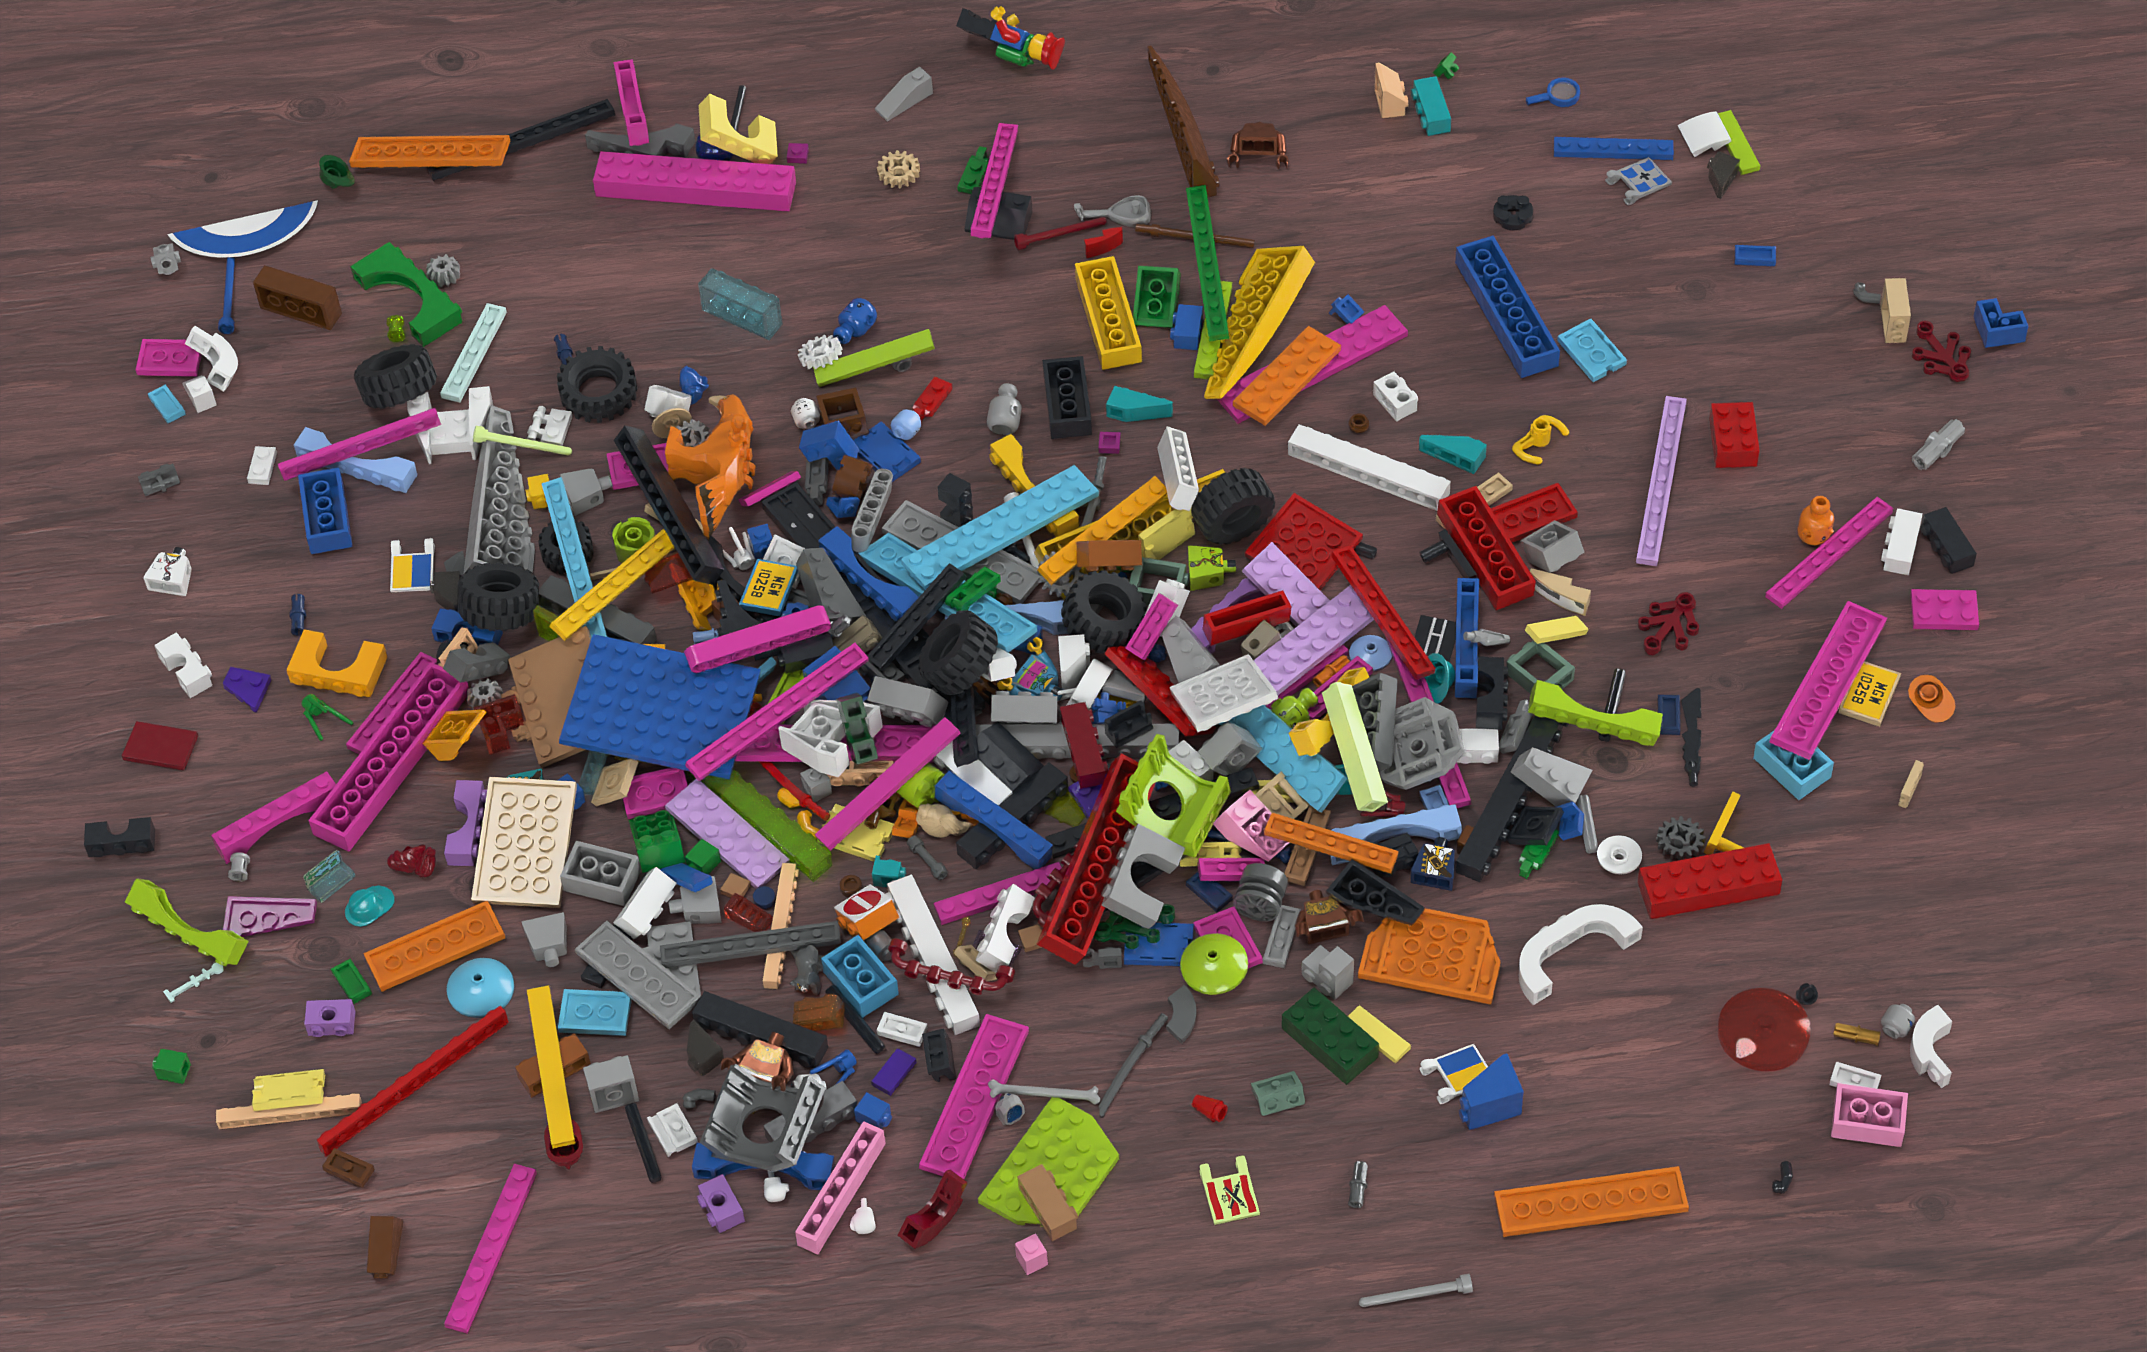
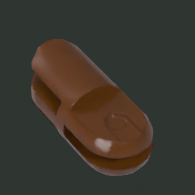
M980 676L978 682L973 683L974 689L992 706V699L990 697L996 695L994 689L997 691L1006 690H1000L995 681L991 682Z

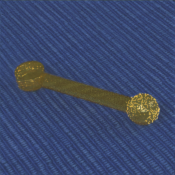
M968 917L962 918L963 926L957 947L962 945L966 928L971 924Z

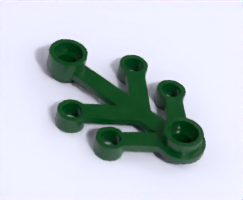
M1163 904L1157 922L1171 924L1175 919V908L1170 904ZM1110 911V916L1106 922H1099L1093 938L1100 942H1106L1110 939L1124 942L1128 949H1136L1139 946L1137 935L1147 937L1149 943H1157L1160 941V931L1144 928ZM1120 932H1128V933H1133V934H1132V935H1126V934H1122V933H1120Z

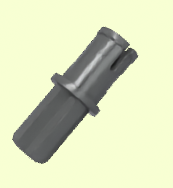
M842 615L836 621L830 622L832 627L827 632L819 635L830 634L832 639L839 637L842 631L850 626L851 618H848L847 615Z
M1356 1161L1354 1163L1353 1177L1349 1181L1351 1188L1348 1205L1353 1208L1363 1207L1364 1191L1368 1186L1366 1183L1368 1166L1364 1161Z

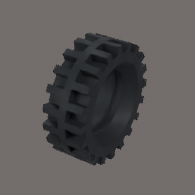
M598 346V350H592L591 347H587V352L581 353L578 350L575 352L576 357L572 358L569 356L566 358L567 365L561 364V373H557V385L563 407L566 406V411L574 412V416L578 420L581 417H585V422L589 423L591 419H597V423H602V418L607 417L609 421L614 420L613 415L618 413L622 416L624 414L623 409L625 407L630 409L632 407L631 400H636L637 383L634 367L631 365V360L629 358L625 359L624 353L621 351L615 354V349L611 347L608 351H605L603 346ZM593 377H608L616 382V387L612 392L600 397H588L582 395L579 391L582 383Z

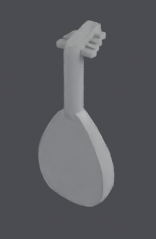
M1140 195L1126 197L1113 204L1110 208L1103 210H1083V206L1080 203L1074 204V210L1080 217L1081 222H1083V218L1108 217L1118 224L1136 227V224L1147 225L1151 220L1150 204L1144 196Z

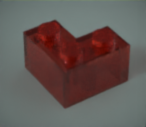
M515 694L473 707L474 710H484L486 712L478 726L489 755L510 749L506 731L524 725L522 712Z

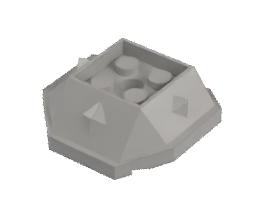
M1426 697L1396 708L1392 766L1380 771L1383 782L1407 790L1443 776L1450 769L1454 768L1457 760L1465 752L1455 713Z

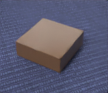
M731 873L721 887L720 892L740 902L751 886V882Z
M1039 925L1018 930V935L1025 952L1042 948L1036 944L1042 931Z

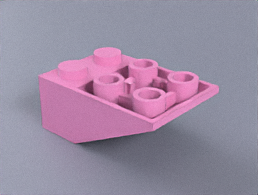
M1251 790L1225 810L1213 824L1227 840L1268 862L1289 844V842L1264 835L1271 812Z

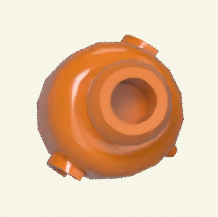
M1814 497L1810 505L1805 507L1800 515L1797 527L1798 536L1806 544L1821 545L1834 533L1832 529L1834 514L1830 510V502L1826 497Z

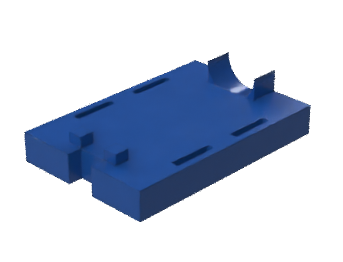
M882 421L869 429L868 435H860L853 440L859 448L858 456L863 461L872 464L875 472L878 469L890 470L893 474L892 482L921 463L920 456L900 438H897Z
M1155 923L1150 929L1160 931L1159 942L1149 943L1147 937L1137 935L1139 946L1136 949H1128L1126 944L1124 945V965L1180 966L1181 956L1185 948L1193 941V924ZM1125 932L1126 935H1132V934H1133V933Z

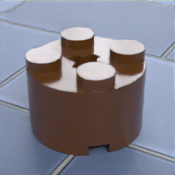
M844 455L840 464H843V467L837 470L832 494L842 498L858 497L861 501L862 496L866 493L868 487L866 480L871 475L873 465L869 464V462Z

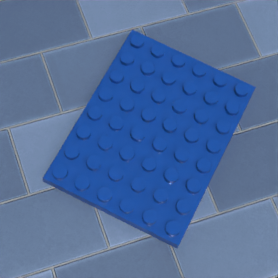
M593 634L563 725L559 744L689 771L685 766L689 759L748 718L761 669L728 663L706 671L693 673L684 653ZM736 756L709 775L730 780Z

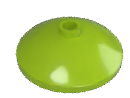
M1207 934L1196 938L1185 948L1181 956L1180 968L1185 982L1192 989L1203 994L1217 995L1231 991L1242 982L1248 970V958L1244 947L1236 939L1224 934Z

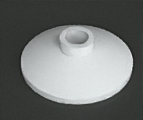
M1612 836L1605 839L1599 845L1597 858L1605 870L1614 874H1627L1634 871L1640 865L1642 851L1640 846L1631 838Z

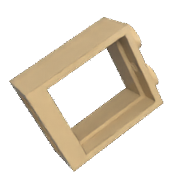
M1906 278L1885 279L1880 304L1885 343H1904L1907 339L1911 318Z

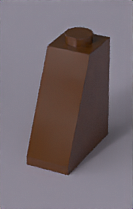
M370 1216L367 1273L374 1274L373 1278L388 1279V1274L395 1275L403 1219L394 1216Z

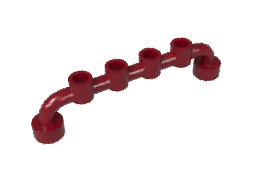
M1070 853L1060 862L1063 867L1060 870L1055 868L1047 878L1050 882L1047 885L1042 882L1034 892L1037 897L1033 901L1032 910L1039 919L1037 924L1041 928L1044 927L1050 912L1047 910L1044 913L1041 905L1063 881L1073 857Z
M892 939L888 950L891 952L892 962L896 967L905 970L904 974L907 977L916 979L918 974L927 975L926 980L932 984H938L940 979L947 980V985L956 990L960 989L962 984L970 986L969 991L975 995H981L983 990H1000L1006 983H1011L1015 976L1013 968L1000 965L995 975L998 980L989 982L980 976L969 977L960 971L949 972L936 965L929 967L921 965L916 960H902L900 956L905 955L908 944L901 939Z

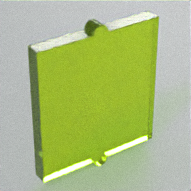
M1069 790L1063 797L1058 796L1055 798L1051 807L1045 812V814L1059 820V823H1065L1071 827L1080 825L1085 818V814Z

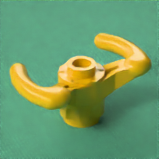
M1542 415L1533 421L1527 435L1513 444L1512 451L1523 461L1540 465L1543 462L1541 457L1529 455L1523 450L1533 445L1537 447L1548 445L1551 438L1550 424L1555 426L1563 436H1568L1569 430L1560 420L1552 416Z

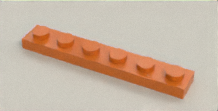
M1271 813L1264 830V835L1348 861L1353 859L1361 865L1390 874L1398 857L1397 850L1275 813Z

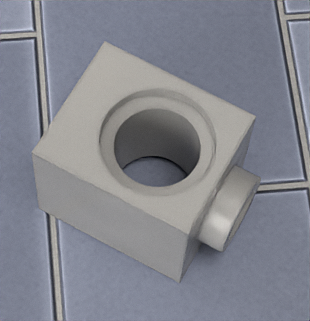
M814 768L800 773L802 788L806 794L812 796L813 802H817L832 794L831 783L827 774L820 773Z

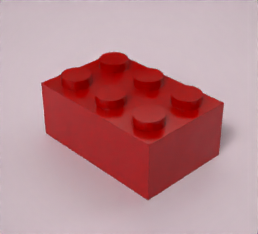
M1753 402L1711 403L1709 421L1715 468L1757 467L1760 450Z

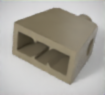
M1263 620L1242 642L1241 650L1243 656L1249 654L1255 660L1281 639L1279 631Z

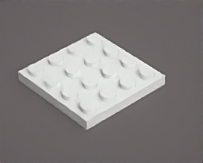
M1249 654L1169 687L1171 694L1197 732L1208 730L1216 724L1227 722L1235 716L1249 713L1254 708L1268 705L1273 700L1278 699L1276 690Z

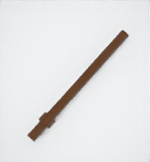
M1136 224L1135 232L1149 233L1151 236L1159 237V235L1194 240L1192 231L1165 228L1157 224H1152V226ZM1213 234L1215 243L1254 248L1255 240Z

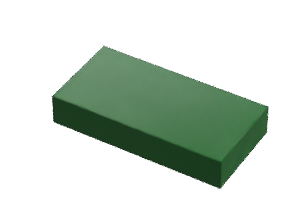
M351 959L331 968L333 976L348 999H352L353 1004L372 994L371 989Z

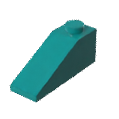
M1421 435L1419 438V451L1472 474H1475L1486 458L1487 444L1468 436Z

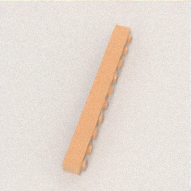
M782 863L771 930L788 928V924H791L790 912H793L792 901L795 900L794 889L797 888L796 877L798 878L799 869L796 868V864ZM786 952L767 954L763 976L764 988L778 989V985L782 981L780 973L783 972L784 964L782 961L785 960Z
M359 1094L323 1097L322 1104L258 1111L253 1110V1105L229 1109L222 1108L216 1110V1123L219 1129L351 1115L362 1105Z

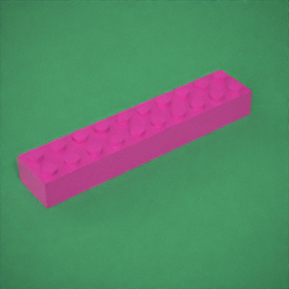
M600 151L593 184L596 197L790 211L796 185L794 166Z
M430 662L308 820L313 835L350 852L426 752L427 748L422 743L445 712L457 711L465 701L467 689H469L468 682L460 683L446 672L443 667Z

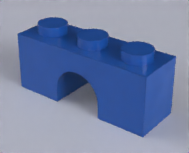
M441 608L431 628L434 640L438 642H443L447 639L453 640L461 628H467L478 646L492 642L498 645L503 634L501 630L489 631V629H478L477 626H471L468 622H465L457 611Z

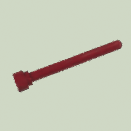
M1105 217L1096 218L1028 236L1027 234L1023 235V233L1014 235V243L1017 250L1026 249L1029 243L1105 225L1107 219Z

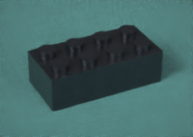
M1083 356L1042 360L1051 439L1092 435Z

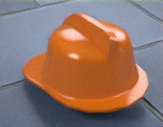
M1928 674L1920 675L1910 683L1908 689L1909 697L1927 719L1933 722H1944L1954 714L1955 700L1948 689L1935 676Z

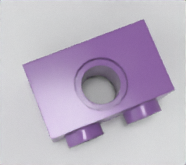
M352 999L306 1002L304 1024L308 1036H344L354 1033L355 1008Z
M723 1174L698 1185L699 1195L696 1197L702 1209L706 1207L708 1211L706 1216L711 1227L716 1226L718 1232L721 1233L745 1222L743 1210ZM718 1203H723L721 1206H715Z

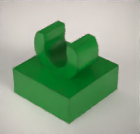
M1450 52L1440 61L1432 73L1437 77L1444 73L1447 79H1451L1459 69V66L1453 63L1456 56Z

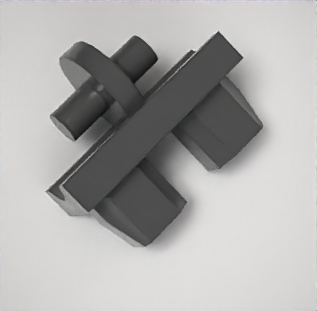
M173 463L161 465L157 470L146 471L138 476L145 496L158 491H162V493L167 492L166 488L180 483Z

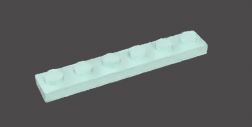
M486 304L440 392L441 398L461 402L507 313L506 307Z

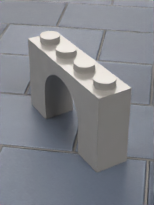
M1137 824L1132 830L1129 829L1124 836L1123 841L1126 843L1124 848L1122 847L1117 854L1116 859L1119 860L1117 866H1114L1110 872L1109 878H1111V882L1103 890L1102 896L1104 899L1102 906L1150 929L1157 922L1164 903L1143 893L1135 886L1131 878V865L1134 862H1146L1170 874L1178 867L1185 847Z

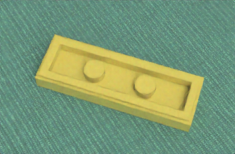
M1577 616L1527 624L1525 631L1539 644L1586 635L1588 628Z
M1360 1005L1348 1015L1350 1019L1379 1043V1051L1395 1064L1411 1049V1045Z

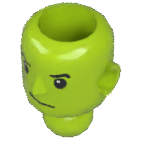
M1305 688L1300 692L1297 699L1293 696L1277 699L1271 705V711L1293 729L1297 723L1309 721L1308 709L1316 706L1319 699L1312 690Z

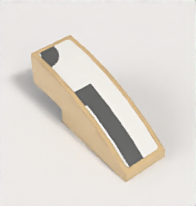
M1531 568L1530 573L1536 581L1535 591L1559 607L1583 616L1586 615L1590 603L1591 590L1572 586V578Z

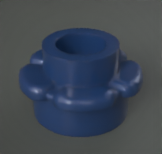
M1155 644L1148 658L1156 663L1164 661L1167 657V650L1164 646Z

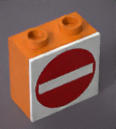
M871 884L834 907L838 916L836 921H838L840 928L848 930L853 937L859 935L863 941L899 918L892 899Z

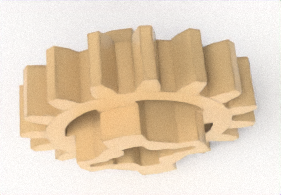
M896 150V154L888 152V157L882 156V161H878L877 173L879 180H883L884 185L890 183L891 188L895 185L901 188L903 184L908 187L909 182L915 183V178H919L920 164H918V158H914L913 154L907 155L906 151L902 154H899L898 150Z

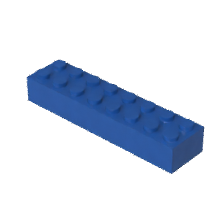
M1494 235L1456 247L1455 263L1520 378L1558 367L1560 350Z

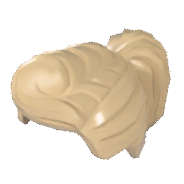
M927 803L926 805H920L916 816V821L922 829L934 837L944 838L950 834L957 836L966 832L971 826L969 822L959 821L949 808L940 804L931 805Z

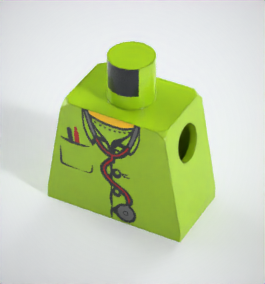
M1188 546L1190 591L1223 585L1224 573L1236 572V560H1223L1222 549Z

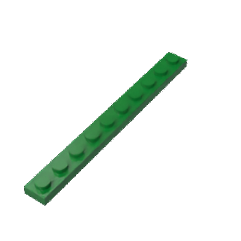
M1206 185L1186 188L1209 342L1229 339Z

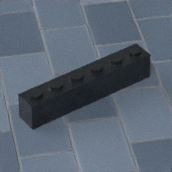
M1048 762L999 806L1026 826L1032 824L1041 812L1048 810L1056 799L1063 797L1067 793L1068 776ZM980 822L956 842L957 855L975 869L986 864L993 854L1001 851L1006 845V842Z
M706 991L703 992L692 1012L694 1024L699 1028L715 1031L722 1037L734 1038L744 1045L753 1044L756 1039L767 1043L772 1032L779 1033L784 1036L780 1047L787 1051L791 1060L798 1062L803 1067H818L828 1049L826 1035Z

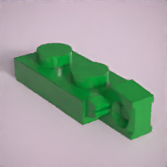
M979 146L976 156L972 155L969 158L957 186L959 192L971 194L974 187H981L989 162L986 147Z
M1558 830L1554 831L1547 845H1526L1519 859V863L1522 864L1519 869V876L1527 879L1532 869H1541L1559 836Z

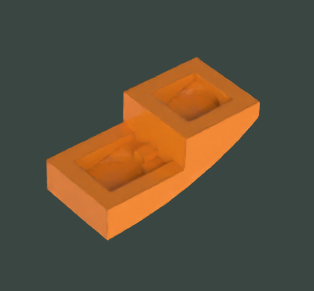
M905 799L899 807L898 818L892 827V835L910 838L916 834L919 827L916 821L919 809Z

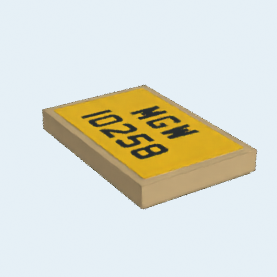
M1864 662L1842 701L1838 713L1880 727L1900 680L1901 673Z

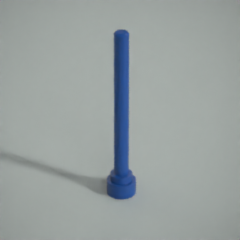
M228 257L226 264L223 317L218 322V330L223 334H231L235 328V322L231 318L234 257Z

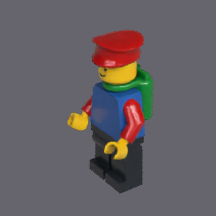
M996 6L991 11V17L993 18L991 21L962 8L956 26L967 33L999 44L996 49V56L1000 59L1026 67L1027 65L1034 64V61L1030 59L1031 57L1041 61L1044 65H1049L1052 70L1057 67L1065 45L1064 37L1056 38L1052 32L1048 33L1047 36L1042 34L1034 36L1027 31L1021 30L1016 27L1020 22L1015 14L1007 18L1006 24L1005 20L1002 19V16L1006 13L1002 6L999 8Z

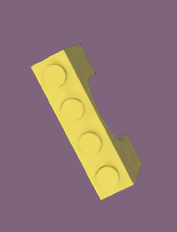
M709 94L699 104L700 137L702 141L754 163L771 164L778 157L774 121L758 115L748 126L749 138H746L737 133L730 125L727 118L726 100Z

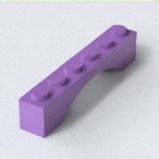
M1244 578L1239 583V586L1233 591L1228 592L1225 598L1219 604H1215L1209 613L1265 595L1249 578ZM1201 617L1191 630L1212 654L1215 652L1216 644L1210 646L1202 630L1204 617Z

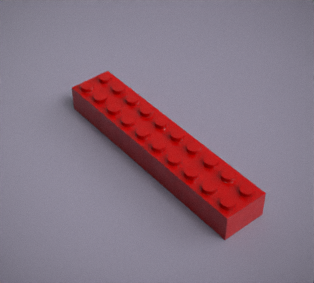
M1122 753L1110 765L1036 943L1074 965L1086 956L1105 909L1102 906L1104 899L1102 896L1103 890L1111 882L1109 875L1113 867L1118 864L1119 860L1116 857L1120 849L1125 846L1126 842L1123 841L1125 834L1129 829L1132 830L1135 827L1116 812L1120 805V794L1122 791H1125L1129 784V778L1135 773L1139 763ZM1156 783L1152 784L1148 791V801Z

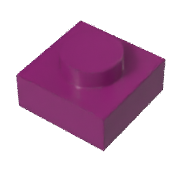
M789 143L787 163L807 164L808 144Z
M1100 432L1099 453L1119 454L1121 433Z

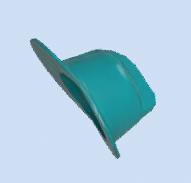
M1432 653L1428 658L1436 669L1434 674L1426 676L1425 679L1434 703L1439 704L1446 697L1449 688L1454 683L1456 673L1454 666L1446 661L1442 655Z
M380 885L357 890L349 899L345 909V917L354 926L369 925L392 908L395 902L394 894L389 888Z

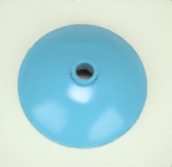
M477 958L463 963L455 969L447 983V996L452 1007L460 1014L472 1018L485 1017L489 1011L495 1010L499 1006L504 1008L514 993V980L510 970L503 963L490 958Z

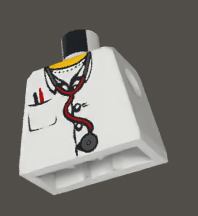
M175 547L172 554L161 552L157 555L144 575L148 590L186 596L191 566L188 558L185 556L186 551L183 548Z

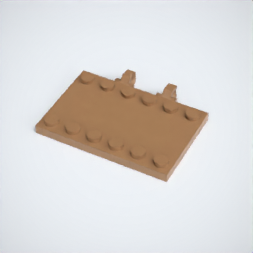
M587 626L578 629L565 641L559 637L508 659L516 686L512 687V690L501 694V697L507 707L512 703L522 705L526 719L523 722L524 725H520L518 729L511 731L517 742L525 739L527 741L532 740L541 768L586 750L559 744V738L591 641L590 631Z

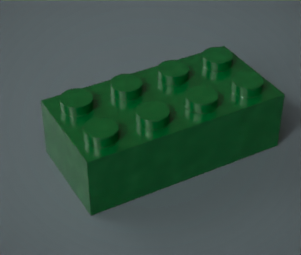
M1315 987L1282 1014V1029L1346 1085L1379 1057V1043Z

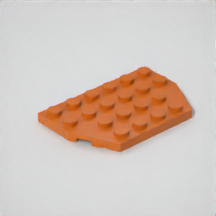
M1425 908L1424 912L1412 926L1388 918L1382 920L1381 925L1367 936L1358 978L1492 1004L1501 962L1499 956H1497L1487 920Z

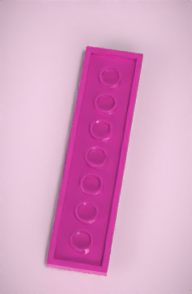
M989 1014L985 1015L922 1156L919 1169L943 1176L945 1171L951 1169L961 1178H965L1001 1094L994 1098L990 1096L991 1089L988 1087V1082L994 1079L1000 1084L1007 1083L1028 1035V1026Z

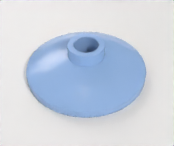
M1366 635L1356 639L1349 650L1351 661L1356 656H1359L1373 667V671L1385 668L1392 659V653L1387 641L1375 635Z

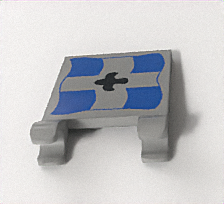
M1649 157L1617 171L1610 170L1606 174L1609 178L1605 179L1609 185H1613L1622 179L1631 189L1625 193L1627 198L1624 199V202L1627 205H1632L1639 198L1672 185V181Z

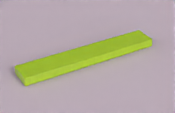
M929 329L839 358L838 360H833V364L827 363L824 368L819 366L817 369H814L817 384L819 387L933 350L935 347Z

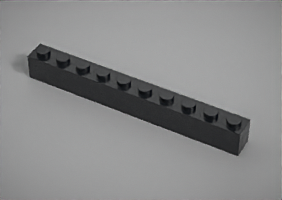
M624 425L613 441L693 580L713 585L724 571L722 564L644 430Z
M1534 716L1456 861L1457 874L1477 882H1481L1484 875L1488 876L1492 867V859H1497L1502 841L1506 842L1510 833V826H1514L1518 819L1519 809H1523L1526 805L1528 792H1533L1531 787L1511 773L1512 768L1518 757L1532 747L1553 754L1554 744L1559 743L1563 733L1562 729L1567 727L1569 723H1560L1551 718Z

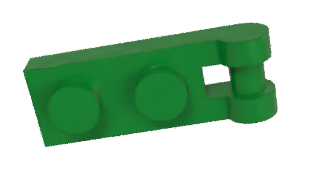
M983 567L950 593L945 600V604L951 608L955 607L957 611L968 610L973 603L1001 582V575L987 567Z

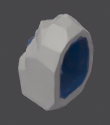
M1005 1093L995 1107L996 1115L1003 1125H1012L1019 1121L1025 1113L1024 1105L1015 1094Z

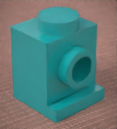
M876 855L872 870L873 886L887 887V883L906 877V867H902L901 862L891 859L881 860L880 856Z

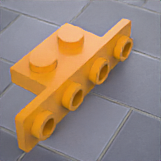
M671 564L669 566L672 572L671 577L679 587L678 592L685 600V607L694 620L693 625L699 631L712 630L706 616L713 611L711 602L715 600L714 586L694 581L693 578L689 580L684 569Z

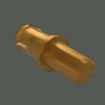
M1836 1023L1833 1034L1836 1037L1855 1040V1043L1859 1041L1878 1046L1881 1031L1860 1028L1861 1025L1855 1027Z

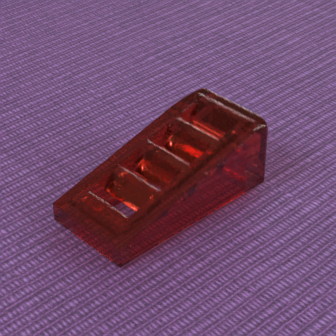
M734 893L724 907L726 918L753 932L766 931L773 921L772 915L737 893ZM753 914H755V916L753 917V919L750 921V920H749L750 917H751ZM762 918L763 921L760 923V925H756L759 919Z

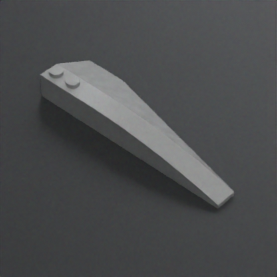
M491 405L485 429L491 433L512 436L514 431L510 412ZM488 440L482 442L471 507L464 573L468 569H473L474 566H482L485 563L496 564V562H502V564L511 563L514 566L519 565L533 573L535 546L534 543H530L532 530L528 525L529 513L525 509L526 497L522 475L519 474L518 470L520 464L519 459L516 458L515 450L517 447L515 445Z

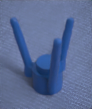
M846 1049L835 1058L812 1069L810 1074H816L834 1065L838 1072H845L837 1083L844 1082L848 1076L855 1072L853 1066L857 1064L854 1055Z

